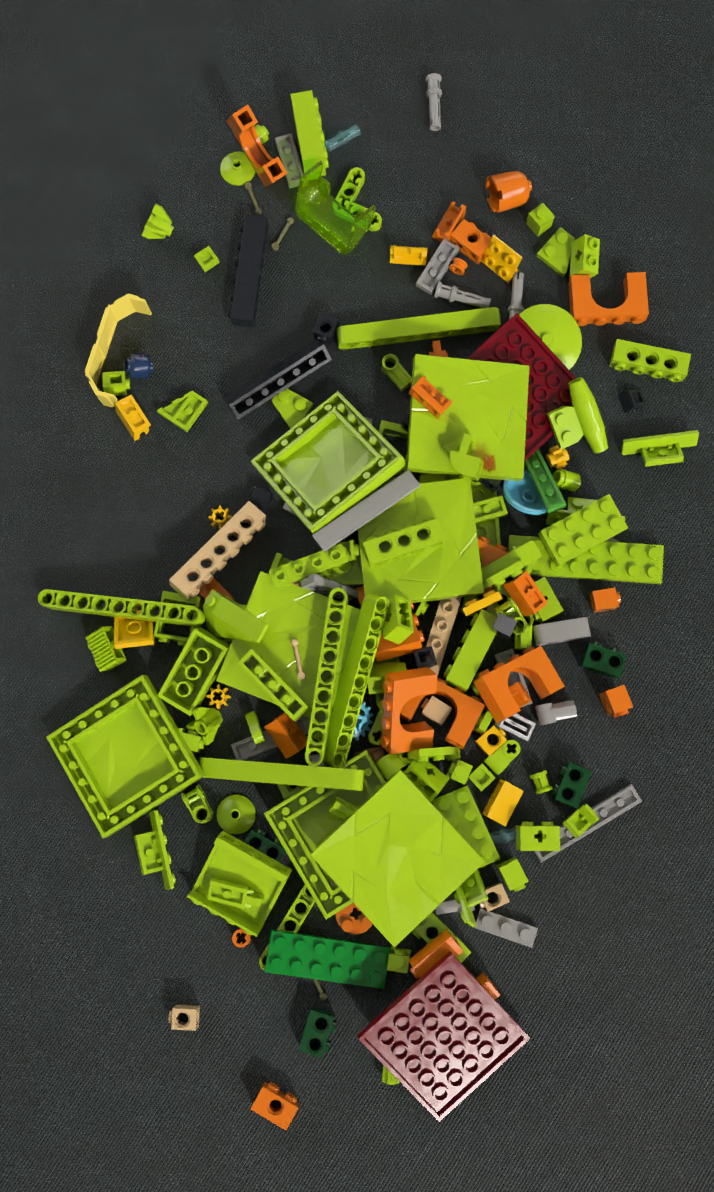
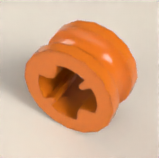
M453 258V264H450L449 269L457 275H463L465 273L464 269H467L468 265L460 258Z
M240 928L234 932L232 941L235 946L242 948L249 944L251 935L245 933L247 941L245 943L243 941L241 943L238 942L239 937L237 934L239 932L240 935L242 932L245 933Z

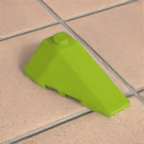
M213 589L203 604L207 629L219 638L260 643L269 626L230 597Z

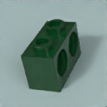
M592 642V644L586 645L580 667L618 679L621 677L627 655L622 654L623 651L620 649L611 648L610 650L604 648V645L601 643ZM592 651L599 655L598 661H593L590 658ZM612 657L617 660V667L610 666L609 658Z
M571 762L562 765L559 771L560 781L558 784L555 783L552 789L553 800L578 809L592 771ZM571 770L578 772V779L576 781H572L569 778ZM565 788L571 791V797L567 800L562 796V791Z
M257 828V830L252 829L244 843L252 847V839L254 837L259 838L261 846L257 850L269 856V849L275 847L279 854L277 858L273 859L281 862L286 851L279 839L274 838L272 840L268 838V833L260 828Z
M311 1007L298 1051L322 1058L324 1052L328 1053L331 1043L330 1040H327L329 1032L334 1033L337 1020H333L334 1013ZM324 1018L327 1021V1025L319 1027L316 1020ZM318 1038L321 1041V1045L313 1047L310 1040Z

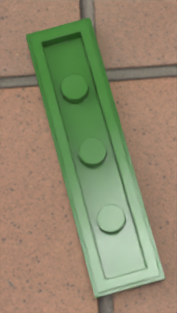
M538 448L524 462V466L547 513L566 508V502Z

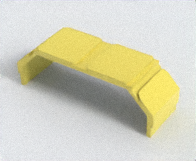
M127 294L114 301V304H108V307L105 308L97 332V341L92 347L85 369V376L89 380V384L104 406L113 408V406L115 407V402L118 401L114 394L100 391L97 385L117 322L134 312L147 315L152 314L146 300L136 295Z

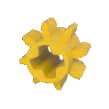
M558 445L549 448V454L546 455L549 466L551 468L556 466L557 470L566 467V461L569 460L567 450L565 448L559 449Z
M219 505V509H211L213 514L208 516L209 520H214L211 524L212 527L219 526V529L232 518L231 515H228L230 510L228 508L223 510L221 505ZM220 515L221 517H224V519L220 520L217 517Z
M220 684L217 685V689L210 687L212 692L210 695H206L207 698L212 700L209 705L212 706L216 703L217 709H220L222 704L228 706L226 701L231 696L227 695L226 692L229 689L224 688L221 690ZM216 693L222 694L221 697L223 699L221 701H215L217 698Z

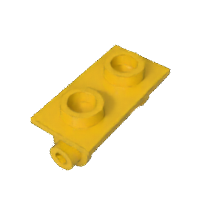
M391 245L390 263L426 266L427 248Z

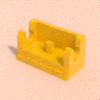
M132 395L115 402L116 413L134 441L140 438L142 432H145V434L149 432L151 424Z
M499 779L482 814L506 827L524 791L507 781Z

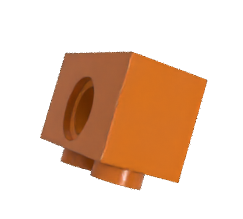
M465 219L450 235V242L460 247L459 251L477 265L480 263L491 241V237L487 233H482L474 223L468 222ZM474 239L476 240V242H470L468 240Z
M625 685L599 694L607 716L613 715L616 718L628 714V709L633 707Z
M264 1082L252 1104L251 1110L282 1129L287 1130L299 1108L300 1102L297 1101V1097L293 1094L281 1092L276 1084ZM279 1100L282 1106L274 1108L271 1105V1101Z

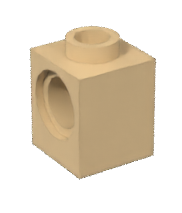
M434 696L431 699L426 698L421 706L424 709L422 714L442 726L452 710L451 707Z
M498 882L485 888L487 895L490 892H495L497 900L493 903H489L486 900L479 904L481 909L485 908L489 912L510 901L502 883Z
M175 1005L173 1010L169 1012V1023H172L171 1030L196 1031L199 1027L200 1006ZM186 1013L189 1018L188 1022H182L179 1014Z

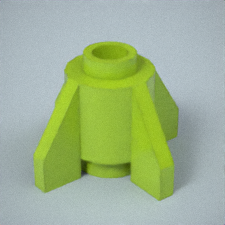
M155 204L144 227L143 237L147 239H163L166 235L170 237L174 226L171 225L172 220L162 206Z
M197 707L192 711L195 720L186 725L187 730L195 729L199 734L204 735L202 736L204 743L209 745L213 742L216 732L223 721L220 711L214 708Z

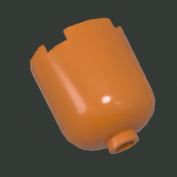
M510 171L487 177L485 190H489L490 198H487L492 212L499 213L519 207L528 201L532 185L524 173Z

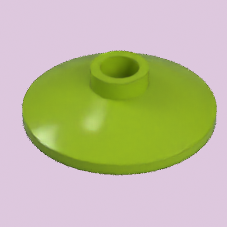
M245 152L230 153L221 162V175L231 185H244L246 182H250L256 173Z
M228 796L218 806L217 821L220 827L227 833L242 834L248 831L255 822V807L245 796ZM233 811H237L239 813L238 818L235 819L232 817Z

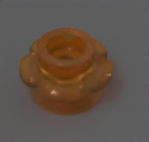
M485 454V458H482L484 462L483 469L491 473V471L496 470L494 455Z

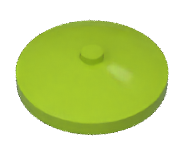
M550 304L535 305L520 313V317L570 370L579 358L582 348L581 331L575 319L566 310Z

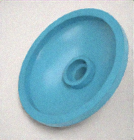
M524 469L523 479L520 482L504 480L503 494L514 508L532 515L547 513L526 469Z

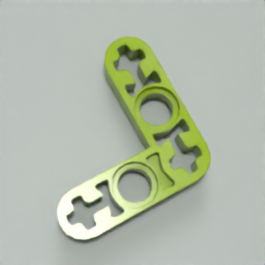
M353 168L347 175L334 200L333 211L336 216L367 230L377 231L382 225L380 214L354 203L365 182V172L361 168ZM357 175H360V178H357V179H356L355 185H354V184H353V182H354V176L356 177ZM352 189L354 193L351 196H347L344 194V191ZM343 200H345L344 208L338 210V207H341ZM355 211H360L362 216L354 218L352 214ZM374 219H376V220H377V223H374V224L372 225V224H371V221H373Z

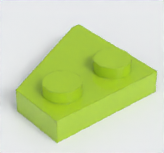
M560 227L537 253V257L564 278L571 256V243L575 238Z
M194 391L185 394L184 397L172 401V404L167 407L159 408L157 412L185 432H188L207 406L208 401Z

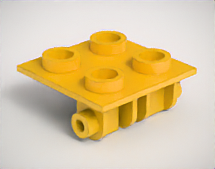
M493 235L481 262L509 284L514 273L519 272L517 267L523 257Z

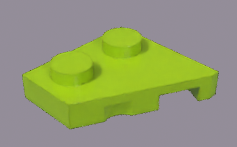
M285 389L272 399L273 405L290 429L305 418L313 407V402L289 389Z

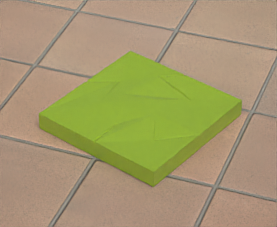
M415 354L413 358L411 388L424 375L432 386L453 402L437 419L411 396L406 471L462 476L452 466L450 452L451 450L459 452L457 449L458 443L461 438L463 439L465 433L472 435L475 439L470 456L481 458L484 462L479 478L520 482L524 475L529 365Z
M339 391L334 393L251 460L257 471L312 534H315L359 504L361 500L365 499L407 465L403 456Z
M469 478L420 483L418 489L358 529L365 596L373 593L389 599L396 594L410 600L411 603L484 594L471 480ZM377 488L375 491H373V492H372L370 495H368L366 498H368L369 496H371L373 493H375L376 491H378V490L381 489V488ZM434 517V519L439 518L446 538L445 545L374 568L370 567L363 542L368 537L375 535L381 537L387 531L393 529L399 531L408 524L415 523V525L423 523L424 519ZM421 531L417 536L419 539H426L428 533ZM403 537L398 543L405 546L410 540ZM387 543L380 546V550L383 552H387L391 548Z
M260 571L245 609L269 626L260 643L239 639L232 640L216 681L278 705L237 663L253 649L310 707L303 715L311 718L329 597L301 588L293 583L276 589L270 575ZM350 605L347 606L333 707L360 613V609ZM333 613L331 615L332 622H338L341 619L340 613ZM331 632L328 635L329 642H335L338 639L336 632ZM292 639H297L299 641V644L297 646L302 671L305 673V678L303 680H300L297 677V674L299 672L297 667L294 646L291 645ZM326 653L325 660L332 662L335 659V653ZM326 671L322 674L324 682H329L332 679L331 672ZM327 691L319 694L321 702H326L329 699ZM319 711L316 714L317 721L323 722L326 719L324 711Z
M147 675L139 676L46 736L102 838L114 834L205 776L161 698L157 696L158 693Z
M367 750L347 761L342 767L344 769L364 770L363 791L307 786L264 813L325 919L352 904L353 901L311 857L310 853L344 822L328 812L329 805L335 796L342 798L353 806L360 807L386 783Z
M401 770L396 772L310 853L311 857L394 948L485 862Z

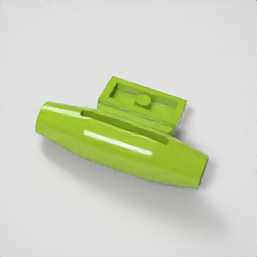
M583 377L574 379L569 382L572 406H562L547 413L558 446L564 449L579 442L584 435L593 453L603 452L608 449L605 426L596 400Z

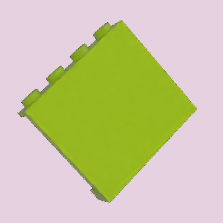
M222 831L217 836L214 842L215 845L187 898L191 899L194 904L207 908L210 913L226 919L229 924L242 928L245 933L257 937L292 869ZM216 878L254 889V893L264 895L263 904L261 907L251 905V908L246 907L242 909L208 900L207 893L210 879Z

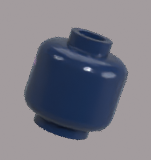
M133 353L125 360V372L131 378L146 379L149 373L153 372V362H150L149 357L145 354Z

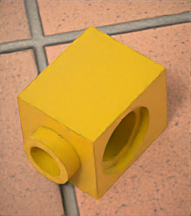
M492 726L475 743L487 756H490L507 741L505 738L506 733L501 728ZM493 734L497 737L495 745H490L487 742L488 735Z

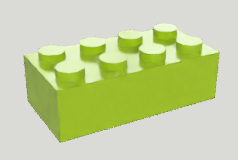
M312 90L291 94L292 109L305 179L325 176V168H329L328 155L324 143L325 139L321 127L322 123L318 111L317 97L313 98Z
M610 494L541 530L538 535L555 566L558 567L628 529V526Z
M483 609L480 614L475 613L470 623V626H472L471 631L466 630L461 640V643L464 644L463 647L457 648L452 658L455 661L453 666L449 664L443 675L448 685L458 687L464 692L468 690L496 635L491 629L497 616Z
M202 627L195 628L157 696L189 716L193 715L192 711L201 706L221 670L231 644Z

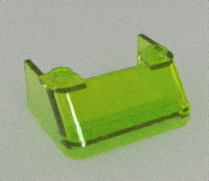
M320 161L301 176L295 211L302 221L340 253L348 255L371 226L376 206L372 205L365 212L359 211L355 216L330 196V183L321 176L323 162Z

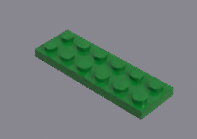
M271 929L264 971L266 973L384 989L391 948L389 946Z

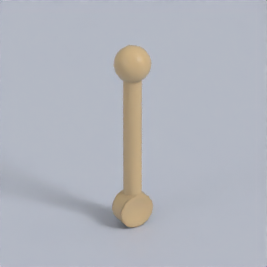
M292 639L291 645L294 646L297 667L299 672L297 674V677L300 680H303L305 678V673L302 671L297 646L299 644V641L297 639Z

